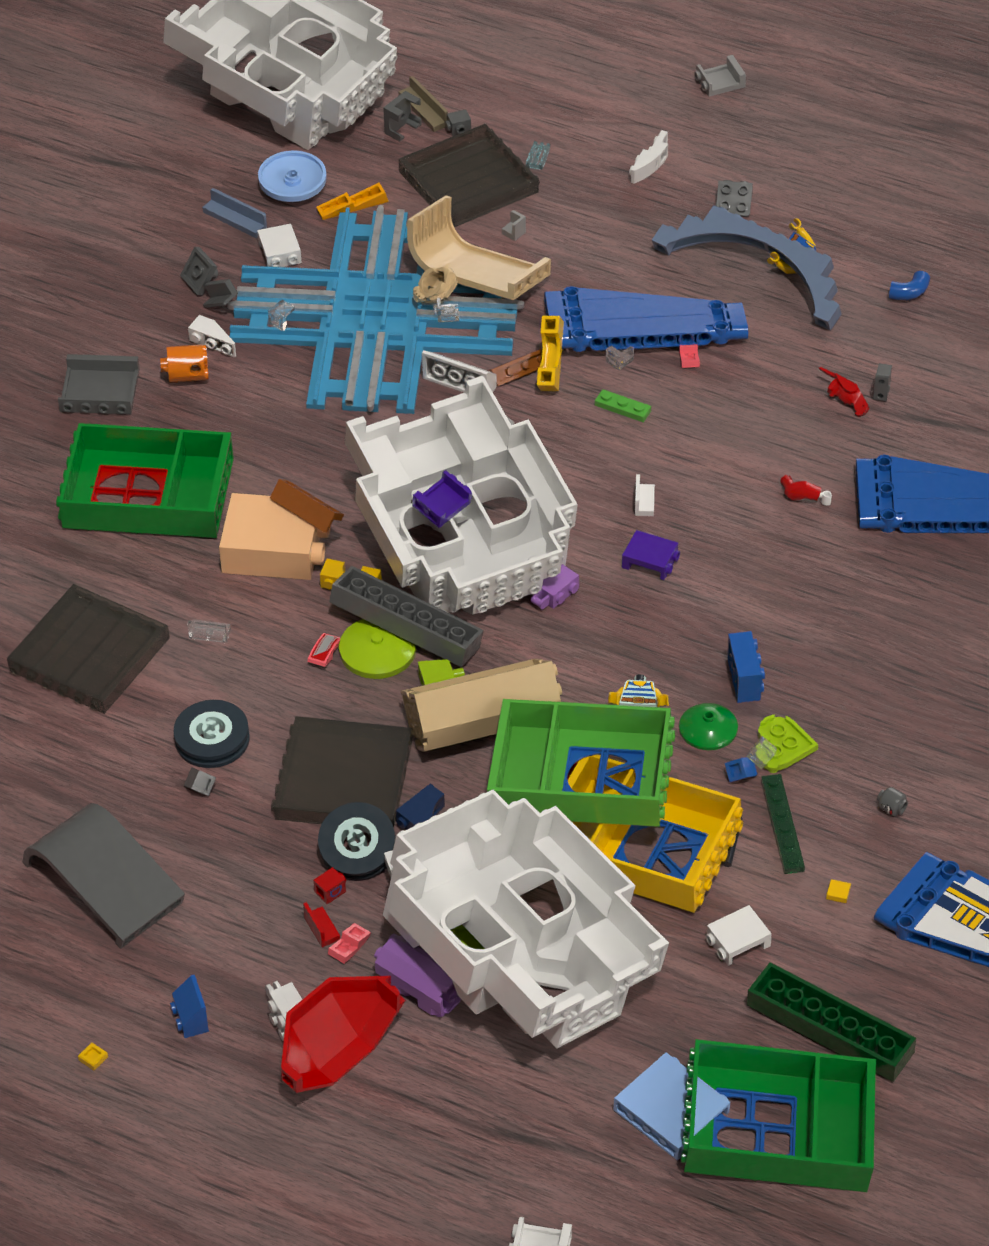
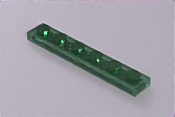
M781 774L761 776V783L784 874L805 872V865Z

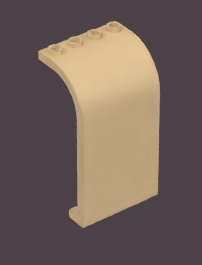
M449 196L442 197L407 220V241L410 252L417 264L425 271L429 268L449 267L454 271L459 284L510 300H515L550 275L551 259L545 257L534 264L469 244L463 240L452 223L451 197Z

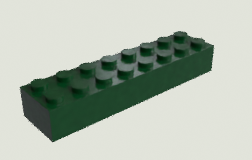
M771 962L768 963L748 989L747 1006L843 1056L876 1059V1073L892 1082L895 1081L915 1053L916 1037Z

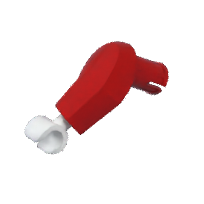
M784 475L780 480L785 488L786 497L791 500L810 499L817 501L818 498H821L823 505L831 504L832 494L830 491L822 493L821 487L807 481L793 482L790 475L789 477Z

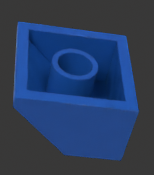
M194 974L172 993L173 1002L170 1003L172 1014H177L178 1017L175 1019L177 1029L182 1031L184 1038L209 1032L206 1006Z

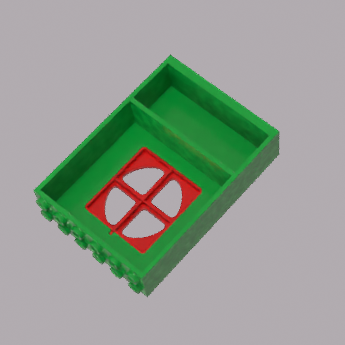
M78 424L77 431L74 430L73 433L74 443L70 445L71 455L67 457V470L63 472L64 482L60 484V496H57L56 506L59 507L58 519L62 522V528L217 538L234 461L231 432ZM124 473L129 474L125 488L100 487L103 481L112 476ZM141 474L153 479L158 484L159 490L133 489L136 475ZM100 494L123 496L122 503L99 502L97 496ZM133 496L157 498L152 505L129 504L130 498Z

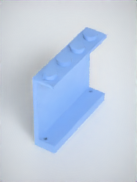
M666 1052L614 1098L613 1110L678 1161L683 1150L682 1136L685 1127L683 1126V1120L686 1111L684 1105L685 1096L687 1095V1090L685 1089L688 1073L687 1068L677 1058L670 1056ZM699 1077L697 1079L694 1136L721 1112L728 1114L730 1110V1101H728L727 1097L719 1094Z

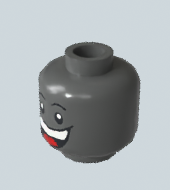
M893 787L881 790L877 796L879 809L893 817L898 814L902 815L908 806L906 795Z

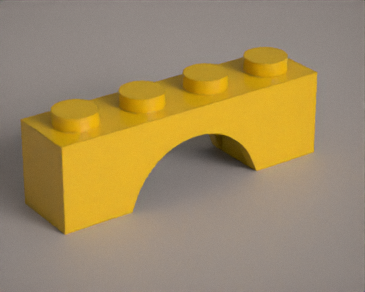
M542 316L541 336L543 350L540 367H538L537 386L541 391H559L564 321L560 316Z

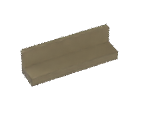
M413 76L409 77L410 87L398 91L399 95L407 91L421 99V105L411 102V109L433 132L445 128L447 109Z

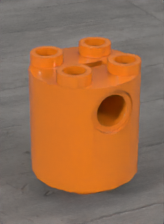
M206 345L167 347V357L160 358L161 372H168L169 383L209 379Z

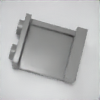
M733 55L727 56L725 65L703 70L700 64L696 65L695 79L699 81L702 90L709 97L745 87L746 74Z

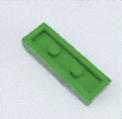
M603 389L595 399V406L643 423L651 412L650 405Z

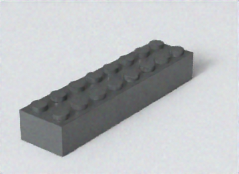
M353 566L332 584L330 603L460 667L480 648L484 630Z

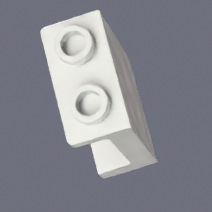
M291 224L257 230L258 243L263 249L268 267H285L302 262L301 250Z
M749 905L707 925L705 937L708 944L716 949L718 957L724 960L728 966L732 964L734 956L759 944L763 949L771 946V932Z
M519 1217L518 1224H514L512 1237L515 1238L514 1243H510L509 1246H570L572 1224L563 1223L562 1230L528 1225L524 1223V1217Z

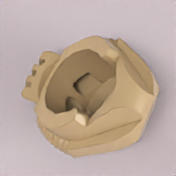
M449 267L427 269L419 280V286L413 288L414 300L417 303H443L446 301L458 283L454 271Z

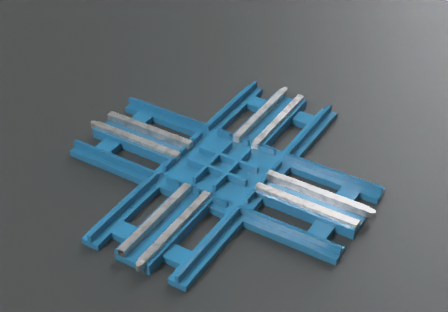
M379 205L377 211L373 212L372 224L367 225L356 224L357 213H350V208H346L345 213L340 212L330 270L242 265L241 282L257 283V287L238 286L237 301L227 303L228 309L234 310V318L250 319L249 326L230 325L229 337L235 343L316 346L306 403L307 409H325L327 397L343 398L342 410L379 412L380 400H397L396 413L414 414L423 350L441 353L512 356L513 339L497 338V331H515L517 311L524 308V302L517 299H501V296L457 283L453 292L484 294L483 298L449 296L443 303H417L413 298V288L419 286V280L425 270L418 265L416 274L400 273L404 244L408 243L406 227L408 212H404L403 209H397V215H385L383 205ZM353 241H369L364 271L348 270ZM276 284L327 286L326 290L286 289L275 287ZM269 320L320 322V328L268 327ZM427 327L473 329L479 330L478 337L431 335L426 334ZM335 347L351 348L346 380L330 379ZM388 350L405 351L400 383L383 382Z

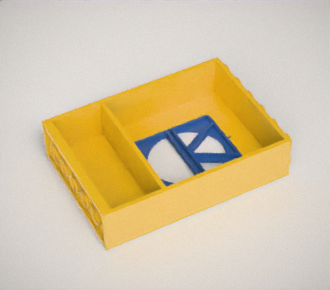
M591 755L578 761L568 779V783L574 792L595 793L600 755ZM608 758L607 769L624 763ZM630 768L608 777L632 788L635 783L636 774L634 769ZM669 777V787L665 790L667 791V802L663 805L665 806V818H661L660 827H665L644 867L631 864L628 861L624 852L625 843L636 831L655 826L571 821L636 885L634 894L695 913L698 905L701 906L704 901L705 892L710 890L713 877L718 875L721 862L726 860L729 847L734 845L737 832L742 830L743 821L741 816L743 808L741 807V798ZM604 785L603 794L623 795L622 793L608 787L607 785ZM673 830L678 831L688 840L687 842L666 844ZM692 849L691 858L683 868H680L664 852ZM658 858L671 873L663 874L652 870Z

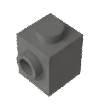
M466 109L447 113L445 127L447 131H450L452 137L472 132L471 118Z

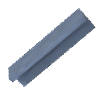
M214 188L210 190L211 200L203 206V213L255 238H258L257 230L267 228L266 214L219 190Z

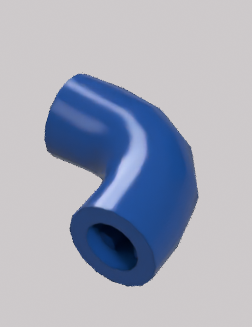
M917 271L910 282L900 283L892 281L889 299L911 300L919 297L928 288L930 282L929 274L924 271Z

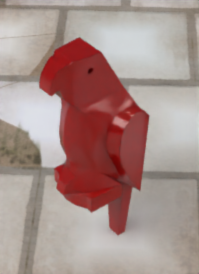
M822 367L819 368L820 371L834 378L827 390L830 397L837 396L844 403L854 406L856 416H863L870 409L856 383Z

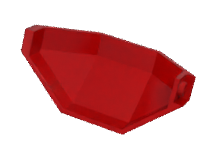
M391 976L329 977L286 1013L281 1080L296 1093L333 1086L374 1051L406 1001L400 996L399 990L391 985Z

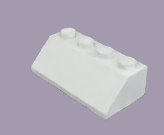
M424 350L422 352L423 379L465 393L466 381L484 376L492 392L497 387L495 373Z

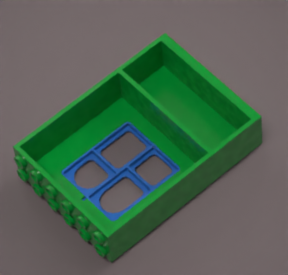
M695 1040L694 1048L690 1047L689 1060L687 1062L688 1077L685 1089L687 1090V1095L685 1096L684 1105L686 1111L683 1120V1126L685 1127L682 1136L683 1150L681 1153V1163H685L684 1172L868 1192L874 1169L876 1059ZM698 1077L727 1098L745 1099L747 1102L746 1118L743 1120L732 1119L720 1113L694 1136ZM761 1100L790 1104L792 1107L791 1123L785 1125L756 1121L755 1102ZM725 1127L753 1129L756 1132L755 1150L749 1151L724 1147L719 1143L717 1134ZM765 1132L788 1133L790 1135V1153L784 1155L766 1152L764 1150Z

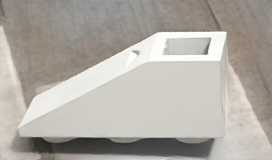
M199 315L188 327L189 341L206 345L210 349L236 357L235 342L215 320Z

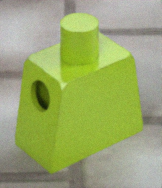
M447 659L418 662V675L422 686L465 675L463 668L452 670L450 661Z

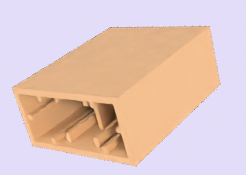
M232 493L219 545L222 573L311 580L314 565L324 564L325 543H320L319 540L320 538H329L330 528L327 533L321 531L271 500L270 496Z

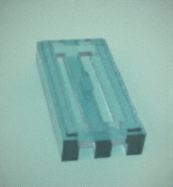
M534 141L526 161V167L542 170L551 145L549 143L544 145L543 142L539 145L537 141ZM536 149H538V150H537V153H536V155H535L534 161H533V163L531 164V162H532V160H533V157H534V154H535V152H536ZM542 150H544L539 165H537Z

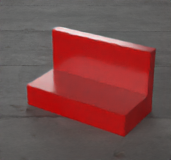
M307 902L303 903L304 919L320 946L323 948L340 940V934L323 906L311 910Z

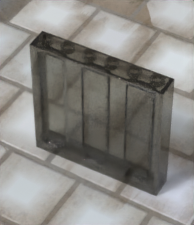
M486 124L398 159L400 174L429 205L444 196L451 197V219L454 227L539 192V178L530 171L528 166L524 165L521 159L512 152L511 148L507 147L503 140L494 133L493 129H490Z
M73 584L7 657L9 671L26 678L30 682L42 685L46 689L53 690L61 696H66L79 704L86 705L94 711L105 714L170 639L169 628L164 623Z

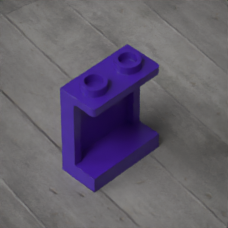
M445 470L442 472V478L424 493L417 491L413 494L412 506L440 528L471 503L472 492L468 486L458 481L455 475Z
M636 530L622 554V568L629 570L632 564H636L660 572V579L665 580L667 574H671L674 562H677L680 557L678 542Z

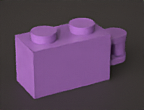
M562 564L561 572L558 575L543 579L542 589L532 596L531 602L541 609L547 606L554 609L557 605L562 604L571 594L577 592L579 589V575Z

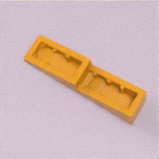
M379 182L351 196L346 192L316 208L322 219L326 220L339 216L340 212L345 213L346 208H350L351 213L389 201Z

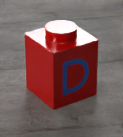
M333 867L313 880L314 892L326 904H329L346 892L345 876L341 872L338 873Z

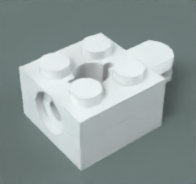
M275 981L273 982V987L270 984L265 986L266 994L270 999L268 1001V1007L271 1011L269 1018L271 1023L279 1028V1036L284 1041L286 1013L298 1004L302 998L292 982L280 986L279 982Z

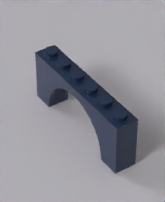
M431 783L396 810L397 825L401 829L407 830L418 823L425 822L431 817L438 815L445 807L444 793Z

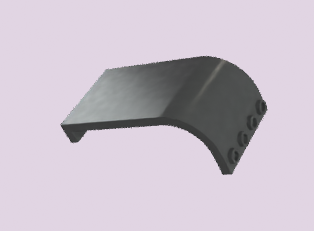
M89 803L37 842L27 847L23 854L22 862L27 868L31 866V860L37 856L45 860L116 937L115 943L120 949L182 904L185 893L109 811L95 803Z

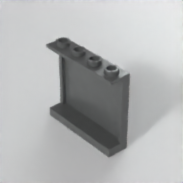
M67 354V371L62 396L58 397L60 412L132 414L140 371L138 356Z

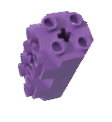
M392 934L388 942L376 950L374 954L376 958L375 972L380 976H391V985L395 986L400 994L415 997L418 1007L425 1012L442 1017L450 1013L460 1002L461 998L457 995L453 981L425 950L418 946L413 948L403 936Z

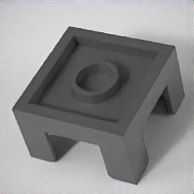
M404 91L383 107L384 132L399 142L405 138L402 134L396 132L402 126L408 124L417 129L422 125L421 118L411 113V102L421 105V99L407 91Z

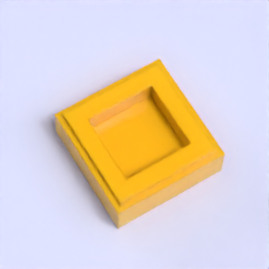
M831 879L826 899L847 903L851 883Z
M91 1043L78 1055V1060L93 1071L108 1058V1053L94 1043Z

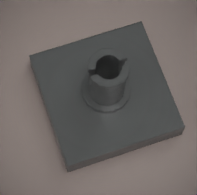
M194 247L180 276L197 295L203 296L206 290L204 285L210 282L211 279L217 278L218 270L216 264L200 247Z

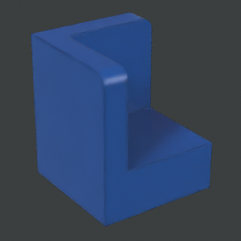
M753 756L725 763L729 782L757 776Z

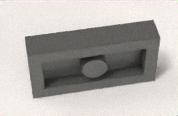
M231 280L210 281L204 286L211 298L203 306L204 308L224 306L234 298L238 292Z

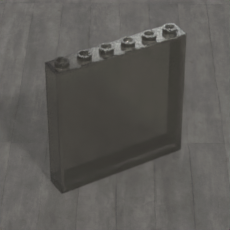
M296 716L294 724L290 725L289 734L291 737L286 741L287 754H283L282 765L284 767L279 770L280 783L276 784L275 787L276 800L273 799L271 804V811H274L275 820L322 824L324 819L336 808L348 803L363 802L381 809L389 817L395 828L396 810L399 808L413 742L412 728Z

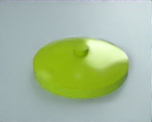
M362 619L353 623L342 634L339 642V654L344 666L352 673L369 679H383L395 676L410 666L416 655V644Z

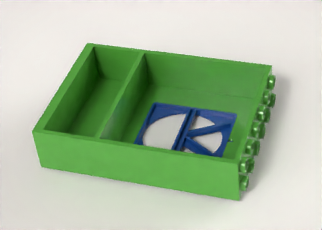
M503 699L487 792L494 790L508 805L525 798L539 813L556 806L570 821L660 827L661 818H665V806L663 805L667 802V791L665 790L669 787V775L667 774L671 772V760L669 759L673 757V745L671 744L675 741V730H672L674 729L675 717L671 716V708ZM601 754L595 793L574 792L567 780L571 767L585 757ZM609 755L617 756L627 761L624 764L607 769ZM633 768L636 774L635 783L632 788L608 777ZM604 785H607L608 787L622 793L623 795L603 794Z

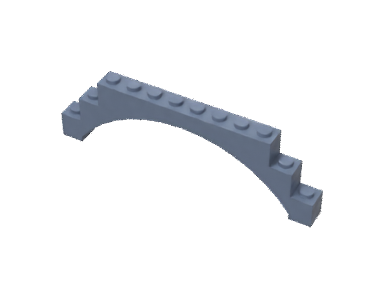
M713 205L703 221L697 216L687 215L678 230L673 226L668 227L662 224L652 238L654 249L666 255H670L671 252L684 247L709 242L741 243L760 248L769 253L777 252L779 258L791 266L807 285L815 305V313L813 314L815 324L831 331L841 316L839 304L832 300L838 290L836 282L828 277L834 268L830 256L820 254L811 247L807 248L796 240H789L783 234H776L767 227L757 225L752 220H745L739 214H732L723 207L719 208Z

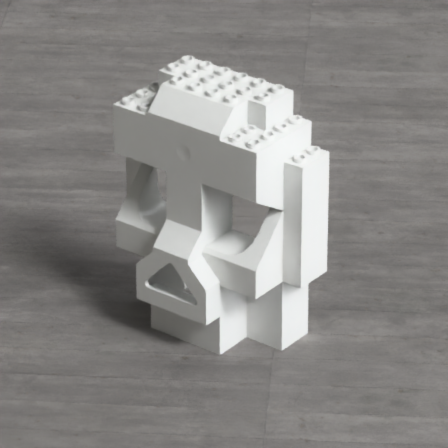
M210 0L200 10L199 6L193 4L181 16L179 11L174 10L165 18L163 43L203 65L202 80L211 84L210 95L228 105L244 103L269 117L275 132L306 150L315 146L319 139L325 137L327 133L345 130L355 122L356 118L362 116L369 106L371 107L375 100L384 94V83L389 76L395 73V62L397 60V47L389 43L390 29L382 25L383 11L363 0ZM327 33H332L334 45L321 57L299 45L304 40ZM250 52L256 54V57L245 67L244 73L235 70V66ZM306 77L312 79L308 85L305 84ZM273 86L280 91H271L266 87Z
M484 376L466 381L465 393L431 404L430 416L400 425L398 416L366 426L364 416L346 422L345 445L362 474V477L356 479L355 501L401 587L409 585L415 597L448 613L456 612L461 608L472 615L483 613L490 608L500 607L512 600H519L526 595L538 593L542 589L543 579L555 577L561 572V565L566 566L570 529L575 526L578 504L529 419L511 425ZM446 470L450 474L455 475L457 480L463 485L470 488L472 498L471 503L438 528L412 506L411 500H413V494L417 491L424 493L442 478V472ZM501 497H515L526 502L527 509L522 515L493 525L481 504ZM421 524L431 526L433 530L442 533L446 542L431 547L420 546L413 541L408 529Z
M494 790L480 794L472 800H467L455 808H450L440 815H435L425 822L418 823L410 829L403 830L396 835L390 864L393 866V872L383 916L413 948L420 945L453 981L457 995L476 1015L499 1003L506 1014L525 1034H529L533 1038L542 1033L558 1049L620 1016L629 987L661 971L669 942L630 904L636 885L556 806L539 813L525 798L508 805ZM553 879L564 911L543 921L520 895ZM462 924L485 949H473L466 946L450 930ZM539 985L567 991L553 998Z

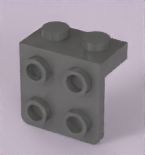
M731 180L718 181L716 206L719 208L723 207L732 214L736 213L740 216L748 217L751 210L753 183L747 181L733 182Z

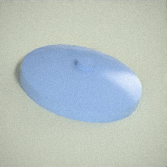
M303 151L280 152L270 156L261 164L258 171L259 185L264 193L276 200L286 202L303 201L315 196L323 189L326 183V168L319 158Z

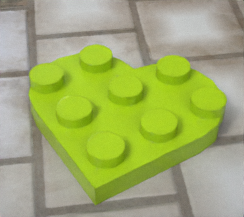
M770 715L760 722L758 729L760 741L755 749V759L759 765L770 773H776L778 770L785 769L818 750V744L788 716L783 718Z

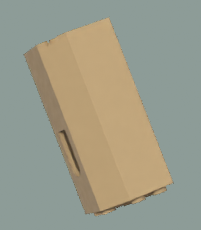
M535 658L402 690L401 694L409 729L414 738L417 737L418 739L415 740L417 749L428 751L497 734L503 699L561 702L560 695H562L560 683L556 681V675H558L556 665L552 661Z

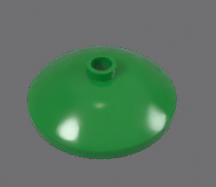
M702 703L690 707L683 713L679 721V732L684 741L692 747L701 750H718L728 746L736 738L738 722L735 715L726 707L714 703Z

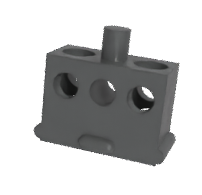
M878 364L875 383H873V400L887 401L890 391L892 365Z

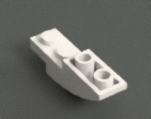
M661 130L660 134L655 137L653 146H650L648 150L643 149L641 154L637 155L635 164L630 167L629 171L631 183L635 184L647 178L665 162L668 157L667 131Z

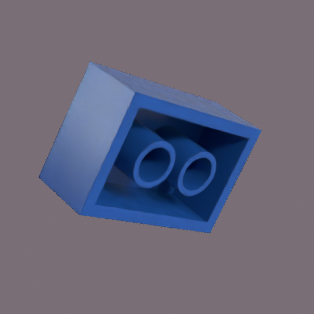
M752 631L728 634L727 661L737 703L761 700V692H764L762 679H765V672L763 667L760 668L761 655L756 652L758 644L757 639H753Z

